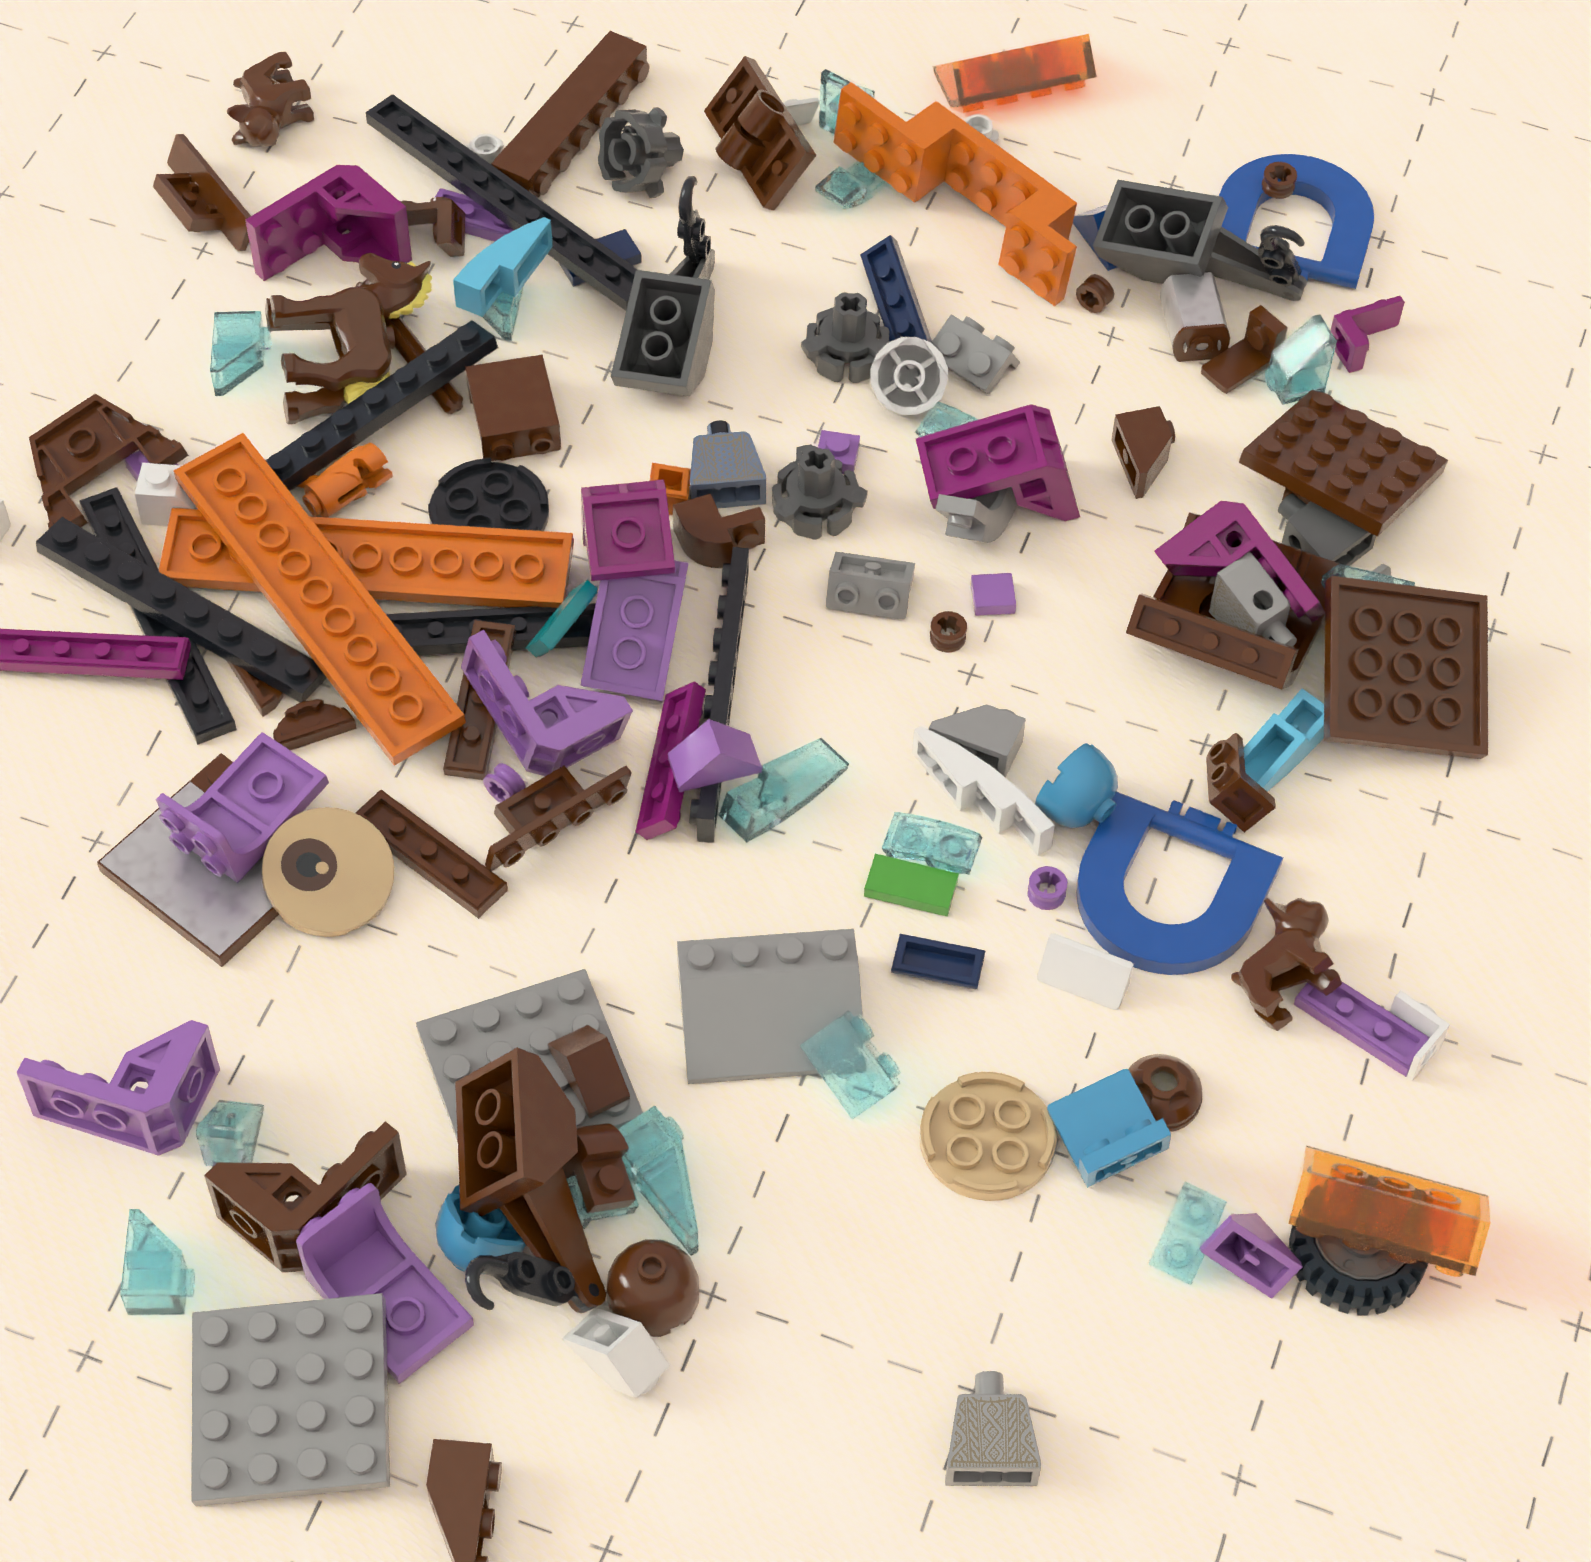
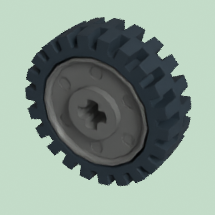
M1353 1173L1343 1174L1339 1182L1335 1176L1325 1180L1322 1187L1318 1184L1310 1191L1308 1197L1305 1196L1294 1218L1289 1237V1248H1291V1251L1301 1261L1303 1266L1295 1275L1299 1282L1307 1281L1305 1289L1312 1296L1317 1292L1322 1295L1320 1300L1322 1304L1330 1307L1333 1301L1338 1303L1339 1312L1348 1314L1352 1307L1357 1308V1316H1368L1371 1309H1375L1376 1314L1387 1312L1390 1305L1395 1309L1403 1304L1406 1297L1410 1298L1415 1292L1428 1267L1432 1251L1430 1249L1432 1233L1427 1231L1428 1219L1425 1214L1417 1216L1418 1208L1421 1206L1415 1199L1408 1203L1401 1200L1404 1196H1407V1191L1400 1186L1394 1192L1390 1190L1389 1185L1391 1181L1381 1177L1379 1184L1372 1183V1175L1362 1173L1359 1181L1354 1179ZM1367 1190H1372V1191H1375V1192L1380 1193V1194H1382V1195H1385V1196L1389 1197V1199H1387V1198H1385V1197H1382V1196H1380V1195H1377V1194H1375V1193H1372V1192H1367ZM1357 1193H1361L1357 1213L1354 1214ZM1368 1194L1379 1197L1386 1205L1387 1214L1384 1218L1378 1219L1364 1212V1203L1371 1204L1372 1211H1378V1206ZM1390 1199H1392V1200L1397 1204V1206L1394 1205V1204L1390 1201ZM1389 1203L1400 1212L1395 1214V1218L1398 1220L1404 1219L1407 1225L1399 1226L1389 1220L1388 1212L1392 1209ZM1400 1209H1403L1405 1211L1408 1219L1410 1220V1223H1408L1406 1217ZM1385 1227L1398 1230L1401 1232H1409V1235L1393 1233L1387 1231Z

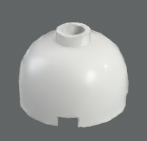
M901 337L887 343L876 354L870 368V385L876 399L886 409L900 415H918L932 409L943 397L948 383V366L943 354L931 342L917 337Z

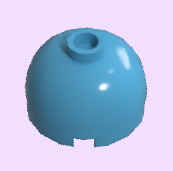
M1085 743L1074 750L1057 767L1061 773L1053 783L1047 779L1035 801V805L1049 819L1060 826L1073 829L1087 826L1094 820L1102 823L1112 814L1117 806L1112 799L1118 789V775L1113 764L1103 752L1093 744Z
M459 1185L455 1186L451 1194L448 1193L438 1212L435 1222L437 1244L447 1259L463 1272L466 1271L469 1262L479 1255H492L496 1257L513 1252H523L526 1246L500 1208L484 1216H479L476 1212L469 1213L460 1210Z

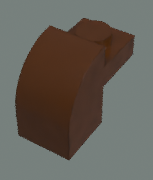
M711 494L673 504L674 533L684 553L700 565L711 568H723V563H731L733 547L749 548L750 550L758 545L765 544V516L760 506L721 517Z
M609 1123L576 1127L578 1152L563 1166L568 1185H579L587 1213L629 1207L636 1198L622 1159L623 1155L629 1150L624 1136L617 1127Z

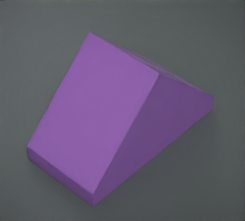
M710 719L668 753V760L679 792L762 773V766L751 735Z
M1257 1213L1231 1214L1200 1246L1203 1254L1271 1299L1303 1267L1301 1261Z

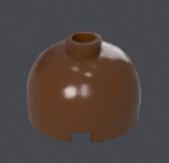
M645 1239L628 1245L615 1257L608 1271L606 1284L607 1304L612 1313L641 1322L651 1337H662L670 1334V1329L678 1327L682 1322L685 1325L692 1318L699 1304V1276L691 1257L678 1245L665 1240Z

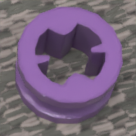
M499 763L494 768V774H488L483 779L486 790L500 803L526 788L520 775L513 768L503 763Z
M1043 866L1034 870L1029 877L1027 891L1029 901L1041 910H1053L1061 906L1067 891L1068 881L1065 874L1051 866ZM1048 883V888H1050L1051 884L1054 885L1055 892L1047 893V889L1044 892L1040 891V884Z

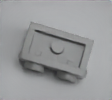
M951 314L933 339V345L943 354L949 370L989 395L1009 365L1016 369L1020 364V361L1012 353L1015 347L998 335L992 340L982 334L985 328L972 318L966 316L962 321Z

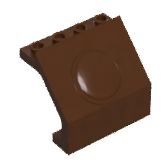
M1189 512L1184 528L1201 515ZM1273 540L1325 611V580L1330 576L1341 577L1344 565ZM1235 541L1232 547L1235 548L1240 546L1241 541ZM1167 570L1153 597L1143 593L1138 595L1126 634L1281 690L1293 685L1325 621V614L1313 623L1306 614L1298 618L1290 608L1286 627L1297 639L1295 645L1291 647L1215 619L1209 612L1216 577L1173 576ZM1282 582L1277 584L1281 592L1286 590Z

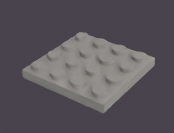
M586 969L416 1022L417 1033L456 1140L455 1082L517 1047L539 1055L575 1108L576 1127L609 1123L617 1127L620 1132L645 1124L644 1113ZM586 1025L591 1026L608 1037L630 1093L629 1100L592 1118H589L548 1049V1043Z
M382 1293L192 1312L191 1502L195 1506L390 1487L386 1299Z

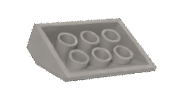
M854 928L677 941L678 978L688 1084L867 1071L860 974Z

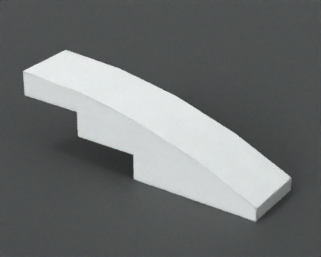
M921 725L914 729L912 754L960 812L974 804L998 834L1013 826L1037 856L1051 849L1055 825L1025 793L995 768L957 743Z

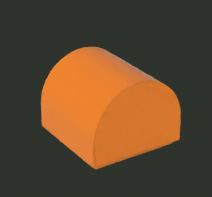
M652 463L649 481L664 480L669 515H673V504L688 500L691 469Z

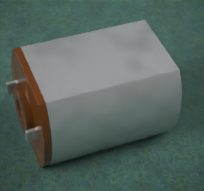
M1208 272L1204 273V276L1201 277L1192 274L1169 276L1161 287L1160 301L1176 360L1178 362L1211 360L1227 350L1230 344V333L1213 274Z

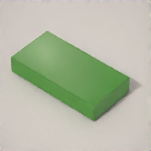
M875 853L865 884L864 897L948 917L959 873Z

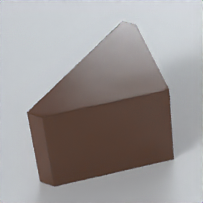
M586 1025L548 1043L549 1051L589 1118L630 1099V1093L607 1036Z

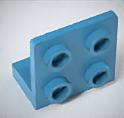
M1122 1069L1050 1103L1047 1107V1111L1087 1188L1168 1150L1170 1146L1171 1133L1163 1118L1158 1121L1155 1120L1128 1069Z

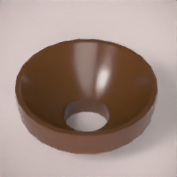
M1153 1054L1138 1059L1129 1067L1128 1070L1156 1121L1163 1118L1170 1132L1185 1128L1198 1115L1202 1104V1085L1197 1073L1188 1063L1175 1056ZM1159 1072H1167L1175 1077L1178 1085L1173 1090L1161 1091L1153 1085L1151 1077Z

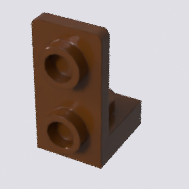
M434 197L430 199V202L423 203L407 200L400 201L406 206L408 226L433 224L435 243L450 257L464 256L465 212L453 200L446 197Z
M1259 305L1249 312L1244 339L1203 364L1201 374L1223 393L1231 392L1281 359L1288 327L1262 305Z
M1234 733L1227 740H1220L1215 743L1206 757L1209 803L1245 833L1276 808L1275 798L1246 774L1243 738L1238 733Z

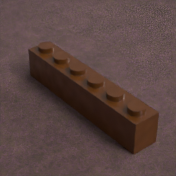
M610 30L494 159L491 165L537 198L540 195H545L554 179L561 172H565L568 169L575 155L581 149L583 150L588 146L591 137L602 127L605 118L610 117L619 105H623L627 101L630 92L638 83L644 82L650 68L647 62V46Z

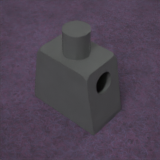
M1293 493L1286 496L1278 507V513L1287 519L1282 539L1283 544L1343 564V571L1373 549L1376 539L1375 535L1313 502L1304 503Z

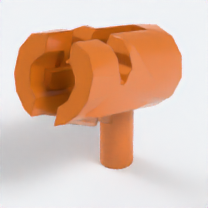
M369 442L364 446L354 448L330 465L320 475L314 474L297 487L304 488L305 495L302 496V500L313 516L316 517L320 514L322 517L329 518L352 501L368 494L366 488L376 489L392 478L393 474L388 468L384 469L382 467L388 463L384 453L376 445Z

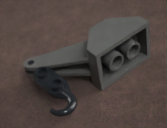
M688 176L684 181L678 205L679 221L677 236L684 241L683 252L686 257L670 274L636 270L611 372V379L615 386L690 397L705 377L713 342L715 289L712 280L709 279L714 269L715 250L711 249V236L705 235V218H700L699 212L693 210V188L698 183L695 176Z
M1117 179L1093 244V248L1100 258L1143 281L1163 284L1171 275L1192 274L1201 277L1204 276V273L1211 272L1214 277L1266 291L1291 301L1301 300L1307 283L1306 278L1301 275L1302 271L1293 251L1290 249V244L1284 240H1291L1299 247H1302L1305 244L1303 238L1297 232L1287 227L1270 225L1261 231L1259 248L1253 247L1222 227L1228 207L1221 196Z

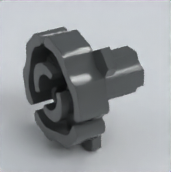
M653 107L649 114L636 109L617 110L614 117L605 118L599 132L600 150L598 164L604 180H616L612 181L614 191L624 193L646 191L649 198H656L664 193L661 177L666 167H672L676 162L682 161L684 148L681 145L680 136L673 132H663L662 129L666 125L667 115L661 108ZM624 171H628L635 177L632 180H619L626 178Z
M842 292L834 298V307L817 313L816 323H809L807 325L806 339L801 342L802 350L807 358L815 364L817 372L833 382L843 380L845 363H850L848 376L850 382L859 383L869 379L870 368L876 354L889 343V329L885 326H880V317L866 309L867 299L858 292Z
M812 444L796 447V461L789 463L779 470L777 474V484L772 487L773 513L779 521L789 525L798 536L813 540L821 538L822 521L826 519L827 533L831 536H837L852 523L854 509L856 507H864L868 490L858 485L856 474L853 471H844L843 476L842 462L835 459L829 449H821ZM786 491L788 497L784 499L782 494ZM836 507L842 508L839 512L831 515L832 510Z

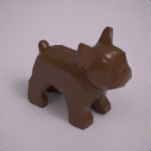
M286 51L277 52L245 70L242 77L234 79V87L241 89L243 98L247 103L234 105L228 108L226 112L232 119L239 122L240 129L231 139L234 145L248 142L251 146L276 145L281 128L296 121H314V112L307 103L292 106L294 102L308 101L312 98L310 88L304 79L293 81L291 73L287 69L293 66L292 60Z
M1269 898L1265 899L1266 908L1275 923V935L1265 946L1243 963L1239 972H1234L1231 975V980L1241 986L1248 996L1258 1017L1275 1031H1279L1293 1020L1292 1015L1286 1008L1279 1007V1003L1283 1001L1280 995L1281 990L1307 982L1327 996L1342 985L1338 972L1334 969H1328L1334 964L1333 961L1321 949L1319 938L1328 926L1329 917L1324 905L1318 901H1307L1303 898H1297L1286 905L1273 902Z

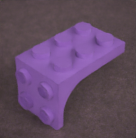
M261 732L209 789L189 806L183 807L164 793H161L155 800L161 811L159 818L171 832L169 836L170 841L183 853L188 855L193 851L200 856L204 866L216 876L221 877L223 874H226L238 883L264 855L266 846L275 831L288 819L303 812L329 784L326 774Z
M372 1183L366 1184L361 1189H352L342 1197L337 1207L323 1217H316L310 1220L302 1228L296 1243L305 1278L323 1299L379 1293L384 1295L386 1299L387 1371L398 1384L474 1326L473 1317L398 1234L383 1209L378 1189Z

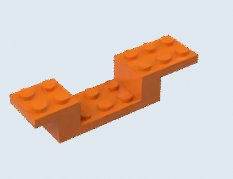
M850 82L841 88L834 144L914 203L941 183L946 182L952 189L961 193L982 211L1006 226L998 265L1053 306L1064 300L1077 246L1069 241L1077 207L1076 201L937 101L906 122L854 83Z

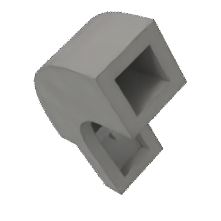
M1012 487L971 499L939 494L936 511L948 519L945 531L946 536L991 543L997 540L1007 528L1015 512L1017 502Z

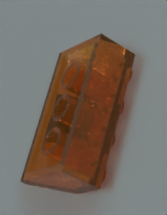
M1089 34L932 66L934 75L950 108L962 106L963 113L984 109L983 101L996 99L997 106L1018 102L1017 94L1030 92L1031 98L1052 94L1051 87L1064 84L1065 91L1086 87V79L1097 77Z
M1306 1145L1288 1222V1224L1296 1226L1298 1232L1310 1237L1322 1238L1324 1234L1343 1239L1342 1242L1353 1249L1368 1251L1370 1247L1389 1252L1391 1258L1403 1263L1414 1264L1419 1260L1433 1264L1441 1273L1454 1277H1461L1464 1273L1476 1276L1491 1223L1489 1195Z

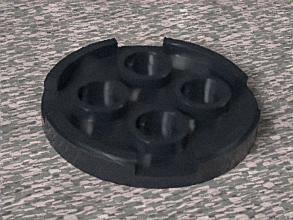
M491 458L468 461L448 471L438 480L439 485L434 490L428 504L430 524L544 531L549 519L547 491L538 476L523 465L517 467L506 463L492 462Z

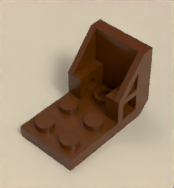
M385 1121L375 1132L369 1131L363 1135L356 1144L354 1152L346 1160L331 1166L324 1174L320 1185L315 1183L292 1163L217 1162L204 1177L216 1217L283 1273L304 1271L296 1240L302 1228L310 1220L325 1216L338 1206L339 1201L346 1193L355 1188L361 1189L368 1183H372L378 1189L380 1200H382L407 1175L399 1132ZM290 1196H298L294 1201H286Z

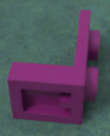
M1400 295L1389 299H1381L1372 304L1353 310L1348 309L1334 315L1328 342L1349 373L1363 369L1366 354L1369 351L1367 335L1399 325L1405 304Z

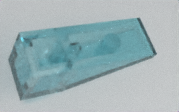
M654 1105L619 1128L629 1147V1150L623 1155L622 1159L629 1179L690 1256L699 1252L698 1226L682 1143L684 1135L674 1118L671 1116L665 1118Z

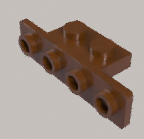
M176 134L167 159V164L174 173L156 174L152 187L188 232L221 230L237 251H246L249 238L245 220L251 217V215L185 134Z
M565 765L497 804L494 815L509 832V835L489 847L485 866L490 872L502 865L505 868L510 867L518 862L528 849L537 844L542 847L553 841L561 829L571 823L573 826H578L585 822L593 814L594 810L606 803L608 806L617 803L628 791L627 786L632 774L631 770L627 765L623 766L584 790Z

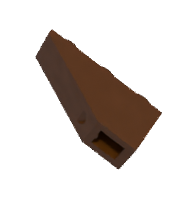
M433 1439L426 1487L431 1508L452 1562H489L488 1556H482L484 1538L492 1539L494 1533L495 1509L488 1508L491 1491L499 1492L502 1475V1462L494 1460L492 1443Z

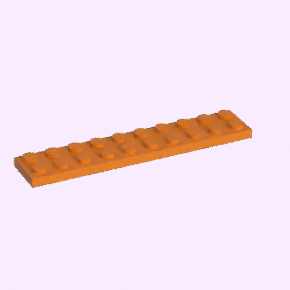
M244 433L237 435L174 470L175 479L394 766L466 723L464 713Z
M171 509L158 570L160 573L185 587L261 592L198 509ZM310 517L374 599L504 608L531 606L558 608L567 596L574 546L573 533Z

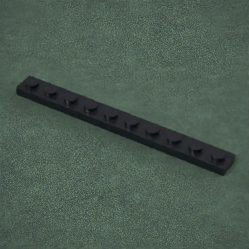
M391 94L365 112L367 124L513 230L543 217L550 219L553 247L548 252V255L625 311L627 310L635 272L638 269L394 94Z

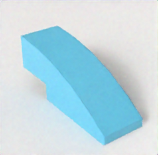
M543 217L523 225L502 236L467 263L453 279L456 307L483 317L501 292L516 297L553 247L551 220Z
M1302 688L1279 715L1273 713L1245 745L1246 774L1267 792L1287 776L1324 739V703Z

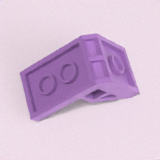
M674 560L675 573L600 580L580 686L663 701L689 563Z
M484 630L469 637L461 669L526 772L546 776L563 765L568 768L621 739L633 712L624 696L557 685L528 700V689L521 677L518 675L513 676L505 664L507 658L501 645L496 640L491 641Z
M190 1020L126 1052L110 1083L93 1073L80 1075L67 1071L60 1064L47 1059L39 1062L24 1057L16 1073L34 1117L159 1156L183 1146L220 1071V1066L209 1026ZM137 1082H146L148 1084L146 1089L136 1086L134 1091L131 1090L132 1086Z

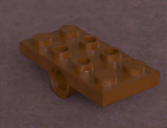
M744 56L705 108L704 113L721 138L715 147L718 156L727 165L742 172L763 208L774 211L817 155L757 61Z

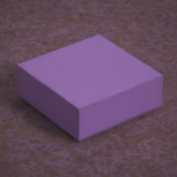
M1012 573L971 575L970 584L975 616L1015 614L1016 599Z

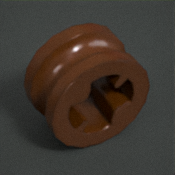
M1274 162L1266 166L1261 184L1264 193L1275 199H1284L1292 195L1297 180L1295 168L1285 162Z
M1096 274L1090 275L1076 289L1077 300L1091 313H1100L1114 299L1115 295L1111 284L1104 277Z
M944 611L933 617L930 625V642L933 647L945 653L960 650L966 642L967 622L964 617L953 611ZM947 628L955 630V635L950 632V635H944L941 631L943 629L947 632Z

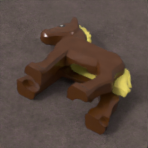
M366 253L359 259V270L371 284L350 287L332 295L317 296L303 301H294L283 295H271L270 298H266L265 316L269 332L330 330L336 352L339 356L338 360L331 363H316L304 360L295 353H282L280 361L286 383L295 382V385L323 387L309 393L298 391L284 392L283 409L286 424H296L320 414H333L346 403L348 405L364 394V392L390 376L391 349L395 347V336L393 327L386 326L385 320L398 318L400 315L412 314L413 308H420L424 305V301L429 298L427 294L432 291V284L430 283L432 276L428 274L431 261L416 266L411 261L407 264L401 261L387 260L374 253Z

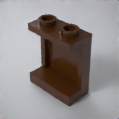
M543 354L465 367L470 404H473L483 458H491L492 461H504L510 458L546 454L561 449L560 424Z

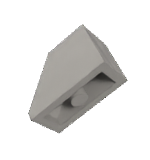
M985 704L931 722L929 730L962 746L995 768L1006 778L1023 743L1026 718L1016 715L1011 710L999 709Z

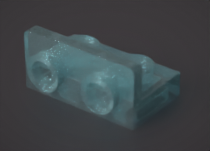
M848 1010L803 1042L800 1047L853 1120L898 1088L901 1083L896 1076L901 1074V1071L886 1051L880 1054L870 1039L875 1035L866 1020L860 1014L854 1017Z

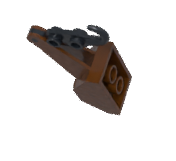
M517 1047L455 1082L460 1210L469 1213L476 1212L479 1216H484L500 1208L534 1256L522 1252H513L496 1257L492 1255H479L471 1260L466 1268V1288L475 1303L484 1309L493 1310L494 1302L483 1294L480 1287L481 1274H486L496 1278L505 1290L516 1296L556 1307L568 1302L575 1312L585 1313L605 1302L606 1290L595 1266L563 1170V1166L578 1152L575 1108L539 1055Z

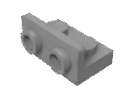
M836 551L829 570L826 607L833 610L903 620L907 615L915 563Z

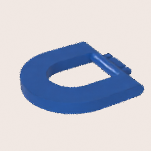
M1276 154L1252 160L1239 167L1227 178L1219 193V196L1224 198L1228 207L1222 227L1247 242L1256 211L1261 204L1272 198L1264 193L1261 185L1266 166L1274 162H1285L1293 166L1297 171V180L1292 195L1303 196L1317 202L1328 212L1332 221V229L1321 261L1294 255L1302 271L1301 275L1306 278L1307 282L1308 278L1348 288H1357L1373 229L1374 209L1367 191L1355 177L1341 167L1323 159L1300 154Z
M1116 792L1112 800L1117 806L1104 822L1099 823L1085 850L1078 872L1076 886L1077 905L1088 932L1109 954L1132 962L1134 968L1151 973L1165 975L1191 974L1204 971L1224 962L1247 940L1264 905V900L1267 898L1278 875L1284 857L1233 838L1237 829L1236 824L1227 821L1223 831H1219L1218 827L1221 818L1189 806L1185 816H1181L1183 803L1173 800L1169 810L1165 811ZM1151 828L1231 859V863L1209 908L1192 921L1181 924H1164L1153 921L1140 914L1131 905L1125 894L1124 880Z

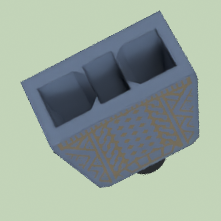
M723 420L711 422L707 426L706 435H697L693 438L690 499L711 494L717 508L766 504V474L751 435L746 431L731 432L730 424Z

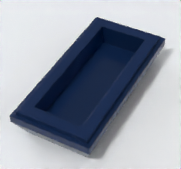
M900 933L891 973L977 990L986 950Z

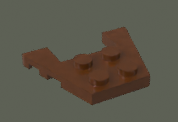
M93 394L29 437L36 474L40 480L43 492L41 496L43 506L48 515V529L61 517L79 527L87 524V520L69 495L87 485L90 481L120 463L135 451L140 450L146 460L154 464L175 465L189 456L180 442L175 439L171 441L164 437L156 428L140 423L130 413L97 394Z

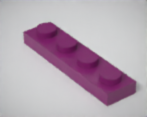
M695 681L665 695L635 830L637 834L646 840L676 829L681 817L680 810L684 791L679 792L668 760V753L699 726V721L703 714L702 707L706 689Z

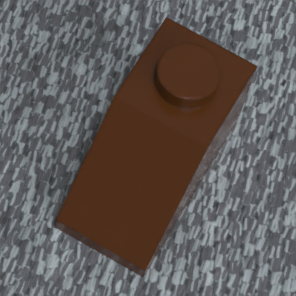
M1160 406L1115 414L1111 441L1136 499L1145 496L1167 463L1171 444L1175 443L1173 423L1171 420L1166 421Z

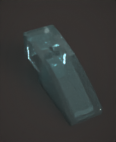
M822 737L761 765L762 773H759L757 778L727 791L719 817L747 843L782 823L811 802L848 769L850 763Z

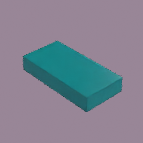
M589 580L575 587L528 644L526 649L536 658L551 651L597 595L598 588Z

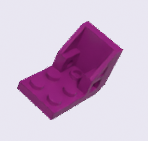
M337 164L245 220L254 271L263 281L284 271L287 267L306 255L315 252L323 245L328 247L342 261L359 263L361 256L366 253H374L391 261L405 263L412 261L406 206L358 165Z
M1029 404L915 438L933 509H936L939 494L971 499L1012 487L1018 506L1065 522L1080 517L1050 409Z
M664 480L581 487L583 546H586L591 581L675 573Z
M1219 501L1154 550L1173 576L1217 577L1218 572L1251 552L1274 583L1277 585L1282 582L1286 590L1282 593L1289 601L1290 608L1298 618L1306 614L1313 623L1325 614L1318 599L1244 503ZM1235 541H1241L1240 546L1235 548L1232 547Z

